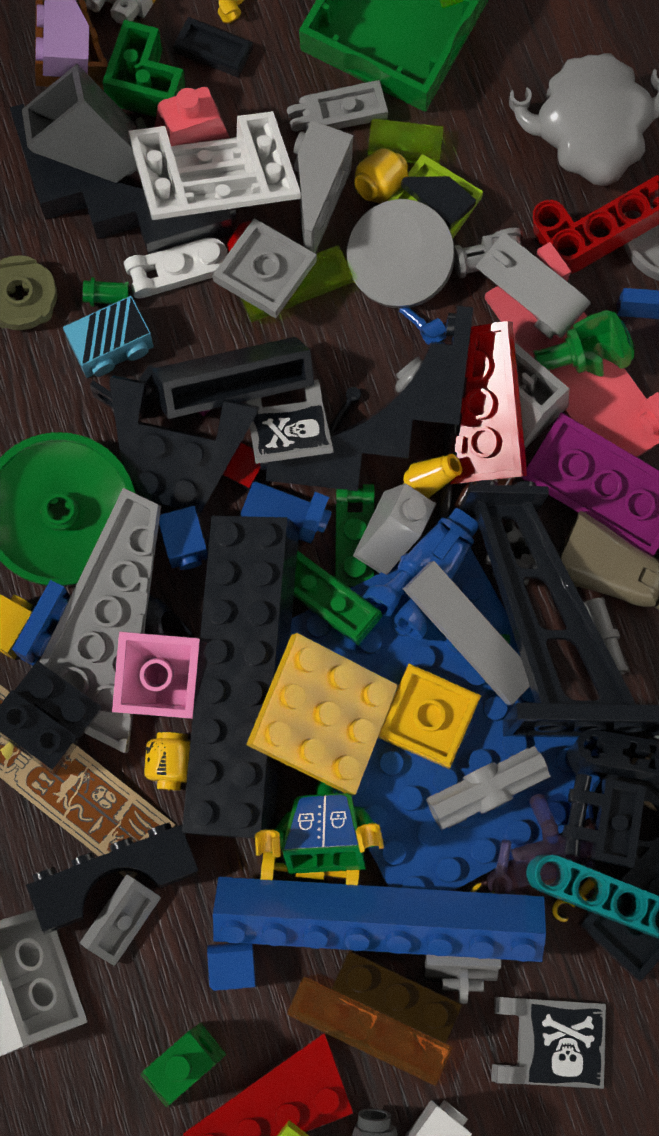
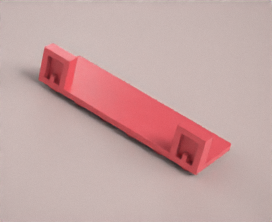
M551 242L539 248L535 257L568 281L571 270ZM499 286L486 293L485 300L501 322H513L515 343L533 358L534 350H541L565 343L567 334L562 338H559L557 335H554L551 339L546 337L534 326L537 319L533 314ZM583 312L575 323L586 318L587 315ZM603 359V377L587 371L578 373L571 364L549 370L570 388L568 408L564 411L568 417L637 458L659 445V392L646 399L625 368L620 369L614 363Z

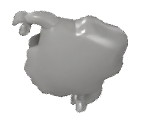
M611 53L587 55L582 58L568 59L561 71L550 79L547 90L548 99L541 107L538 115L528 111L532 96L529 88H526V100L522 102L514 98V91L511 90L509 106L514 111L518 123L527 133L539 136L557 148L559 165L564 170L578 174L594 185L608 186L618 181L627 168L639 161L645 153V140L642 133L653 120L659 118V78L657 77V70L654 69L650 85L658 93L655 97L651 98L649 92L635 82L633 69L617 60Z

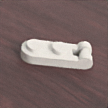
M203 238L145 256L134 255L127 258L123 264L126 273L132 277L131 289L134 297L145 298L213 278L214 272L228 253L224 243L220 240ZM156 270L158 277L147 278L146 272Z

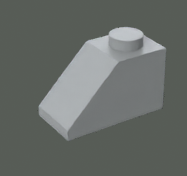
M406 483L384 491L353 556L378 573L382 572L387 575L401 559V556L405 555L419 539L436 503Z

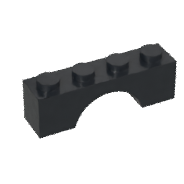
M170 822L148 830L149 837L134 843L133 838L129 837L109 846L111 852L97 858L94 852L79 856L71 860L73 867L57 873L56 868L52 867L32 876L34 882L27 884L26 887L44 935L83 920L84 905L90 890L99 880L109 874L121 871L135 872L151 880L159 889L197 875L198 868L185 834L182 833V826L179 825L172 828Z

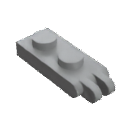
M380 80L306 95L299 99L300 104L291 105L287 108L288 117L292 119L290 125L293 131L308 129L311 120L335 129H342L388 118V109Z

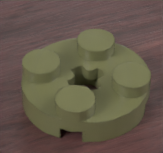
M10 256L0 260V327L11 330H27L48 322L53 315V309L57 302V288L51 272L29 256ZM16 286H22L24 291H29L28 295L24 296L22 300H16L14 297H9V295L16 291Z

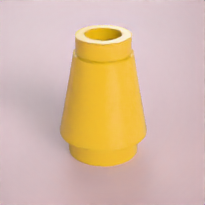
M454 454L413 463L410 465L409 470L404 473V484L406 483L425 497L430 498L462 473L461 463Z

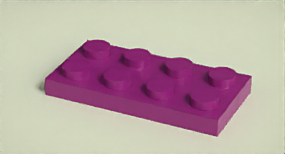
M560 413L528 465L527 476L521 478L525 481L534 482L537 486H548L550 496L578 513L580 510L607 526L630 544L654 556L659 548V470L567 415Z

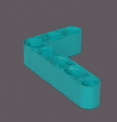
M540 855L533 858L528 864L526 871L527 880L536 890L659 939V928L655 923V916L659 911V896L560 856ZM547 862L552 863L557 871L556 879L550 885H546L540 876L541 868ZM586 877L591 879L594 884V893L588 900L582 899L578 890L580 882ZM623 893H627L632 901V907L626 915L620 914L617 908V900Z

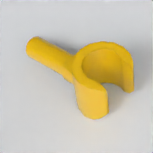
M219 0L218 14L225 24L232 23L238 19L241 14L238 5L244 0Z

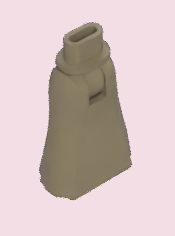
M580 510L564 542V548L559 554L574 585L603 593L637 606H654L659 609V561Z

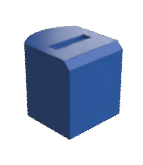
M224 943L207 946L209 987L212 990L256 987L253 944Z

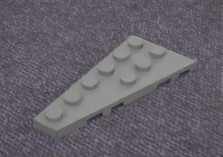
M125 488L122 489L39 662L102 706L101 712L86 730L85 734L123 753H128L133 714L112 712L119 631L144 633L161 506ZM38 708V709L41 710L43 713L49 715L48 713H46V712H45L44 710H42L41 708Z

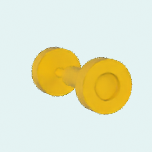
M271 852L263 853L261 880H274V871L288 872L286 863H276V857H273ZM359 870L296 873V877L324 880V876L346 878V885H358Z

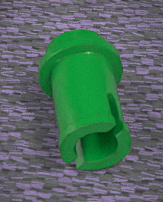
M91 277V281L84 280L83 303H90V307H94L95 303L114 304L129 297V282L96 281L95 277Z

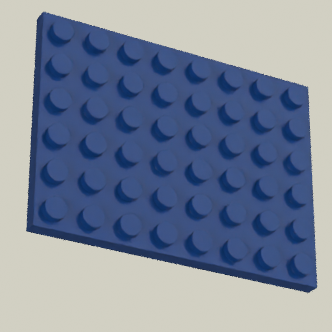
M470 548L452 581L499 634L510 635L509 645L520 656L506 610ZM399 564L395 565L387 575L381 572L350 589L363 598L369 587L385 585L399 574ZM406 592L391 616H383L359 646L311 610L293 617L290 637L292 634L299 633L398 686L408 664H411L481 695L450 769L377 738L357 793L352 795L354 806L364 808L373 821L381 828L384 848L379 849V846L367 848L387 887L454 891L563 832L564 825H568L571 803L568 802L569 789H574L576 777L572 768L566 764L565 757L568 749L578 738L503 736V720L516 703H535L530 687L512 705H507L463 655L453 647V644L427 615L425 617L428 622V631L421 640H415L403 633L395 624L394 618L399 610L411 599ZM535 746L541 753L551 777L513 795L512 800L484 814L478 812L466 820L441 831L426 801L428 797L463 781V777L493 762L498 764L527 748ZM593 772L590 775L592 776L590 791L599 779L597 772ZM588 806L585 820L589 818Z

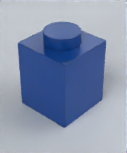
M195 506L160 515L159 525L171 568L179 567L180 570H188L200 566L202 560L208 559Z

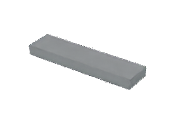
M435 561L429 562L403 588L507 705H512L530 687L521 657Z

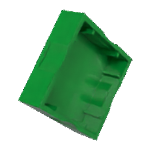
M316 0L299 29L301 51L365 83L380 80L383 92L426 112L488 0Z

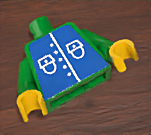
M321 781L315 784V795L298 796L294 799L292 810L285 813L273 830H261L255 834L256 856H260L264 852H271L273 857L279 858L281 855L280 850H282L289 874L365 869L363 854L365 849L379 846V849L384 848L380 826L373 821L364 808L354 806L352 795L338 793L337 789Z

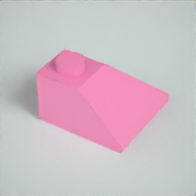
M119 631L112 712L193 719L200 638Z

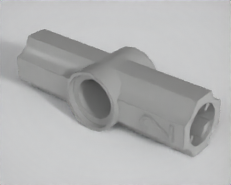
M533 746L498 764L493 762L463 777V781L428 797L426 801L436 823L442 831L478 812L484 814L513 799V795L551 776L543 756Z

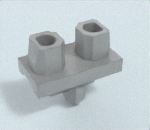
M426 955L424 980H442V991H457L458 1003L467 1004L468 992H483L484 981H497L498 971L501 969V959Z

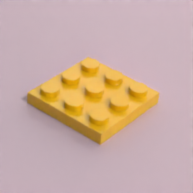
M299 633L292 634L246 745L343 793L356 795L398 685Z

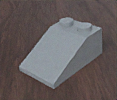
M311 120L306 133H299L293 152L298 154L294 170L298 172V186L301 192L299 205L303 247L316 253L351 172L353 135Z

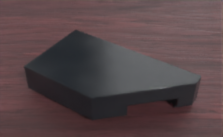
M450 176L404 177L401 180V187L418 202L435 210L450 230L476 204V199Z

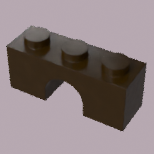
M351 951L347 952L331 988L444 1044L447 1042L462 1007V1004Z

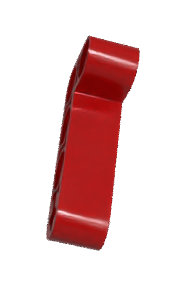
M659 175L654 176L576 222H573L560 202L555 200L540 202L533 211L535 238L541 247L551 242L571 270L570 274L583 269L659 225ZM628 211H637L641 216L630 219L624 214ZM546 219L558 221L556 225L551 227L541 224ZM597 229H604L609 234L605 237H596L592 232ZM566 247H572L577 250L571 256H564L560 253Z

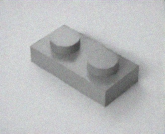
M126 874L80 941V944L115 966L161 897Z

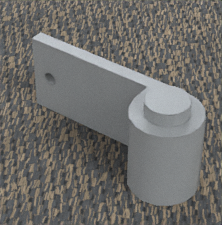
M505 232L475 266L481 273L530 311L537 319L534 326L549 339L554 335L562 338L591 304L581 292Z

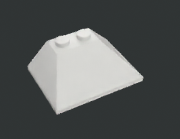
M273 111L237 116L236 137L171 146L165 126L128 131L152 220L301 199V192Z

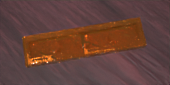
M303 977L287 1012V1015L434 1086L437 1085L453 1048L306 977Z

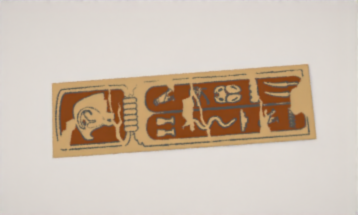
M1 685L0 704L10 693ZM0 737V750L9 743L2 737ZM76 746L55 775L16 747L13 748V753L8 760L0 751V778L98 856L111 852L109 846L120 840L132 837L135 843L148 838L147 831L168 822H170L172 828L176 826V824L78 746ZM129 871L119 872L124 877L128 874L132 878L138 874Z

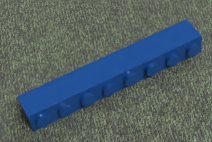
M218 877L213 908V941L234 944L246 943L310 947L314 949L326 948L542 962L546 938L544 896Z

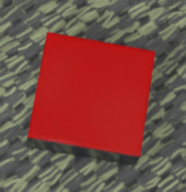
M241 443L222 476L223 479L247 491H250L252 483L257 480L261 472L260 463L256 464L253 448Z

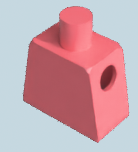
M201 87L195 90L184 88L177 93V96L158 103L155 127H166L171 146L230 138L208 87Z

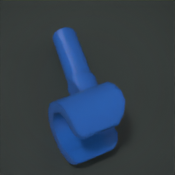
M400 308V313L420 330V334L427 345H430L431 341L440 342L446 338L444 334L446 328L439 318L426 323L423 318L410 308Z

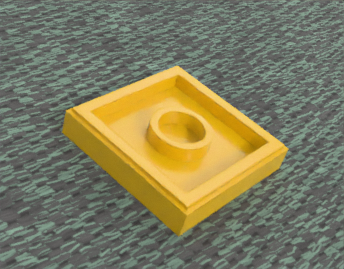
M408 664L378 738L450 769L481 695Z

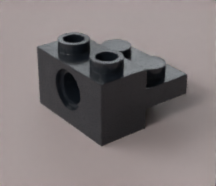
M37 660L14 691L11 690L0 704V737L55 775L79 744L80 738L101 712L102 706ZM38 708H41L42 710H44L46 713H48V714L51 715L53 718H55L59 723H57L55 720H53L52 718H50L48 715H46L45 713H43V712H42L41 710H39Z

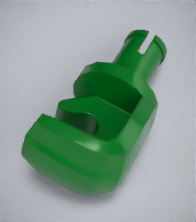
M605 310L573 324V329L566 331L567 338H565V343L533 351L534 359L548 371L571 364L578 373L587 371L603 377V359L614 363L620 369L626 368L634 358L635 346L623 321L620 320L615 312Z

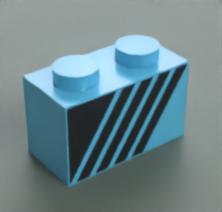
M132 296L63 327L67 340L86 378L93 375H105L112 371L116 364L127 359L130 361L140 359L148 353L149 349L154 347L151 333Z

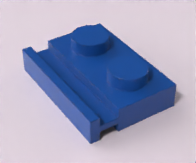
M52 580L49 581L12 648L22 661L32 666L43 655L70 599V595L65 587Z

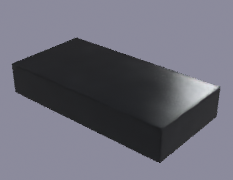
M187 17L173 48L177 54L239 78L253 50V42Z

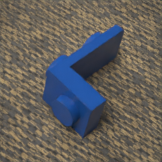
M253 482L242 508L241 516L287 517L299 527L298 539L311 544L316 531L324 533L332 512L325 509L329 497L314 492L311 502H308L259 482Z

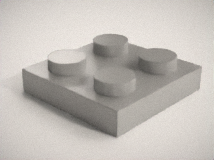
M254 218L214 272L213 281L272 317L277 318L317 262V254Z

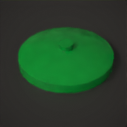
M65 432L36 435L21 441L0 457V561L17 576L38 585L47 586L49 581L52 580L64 587L76 586L122 489L125 488L135 493L132 481L118 458L103 445L90 438Z

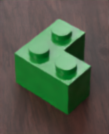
M124 20L102 82L104 92L120 108L152 117L157 115L158 103L177 96L181 89L186 88L183 69L159 63L162 55L159 28Z

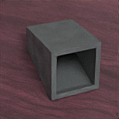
M78 64L73 66L22 109L27 147L33 153L115 183L124 176L132 175L137 171V164L128 136V131L137 130L135 122Z

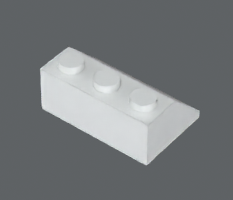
M35 910L0 920V1056H3L87 1023L57 931L44 935Z

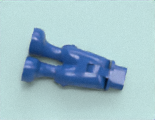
M455 508L447 519L441 518L438 524L409 553L401 556L398 565L399 574L385 585L369 587L363 595V599L379 609L383 616L389 617L405 594L403 588L429 562L435 561L452 580L468 550L475 542L472 537L479 529L478 522L462 510ZM410 599L394 618L395 624L403 633L415 640H421L427 634L428 622L425 617L426 614Z

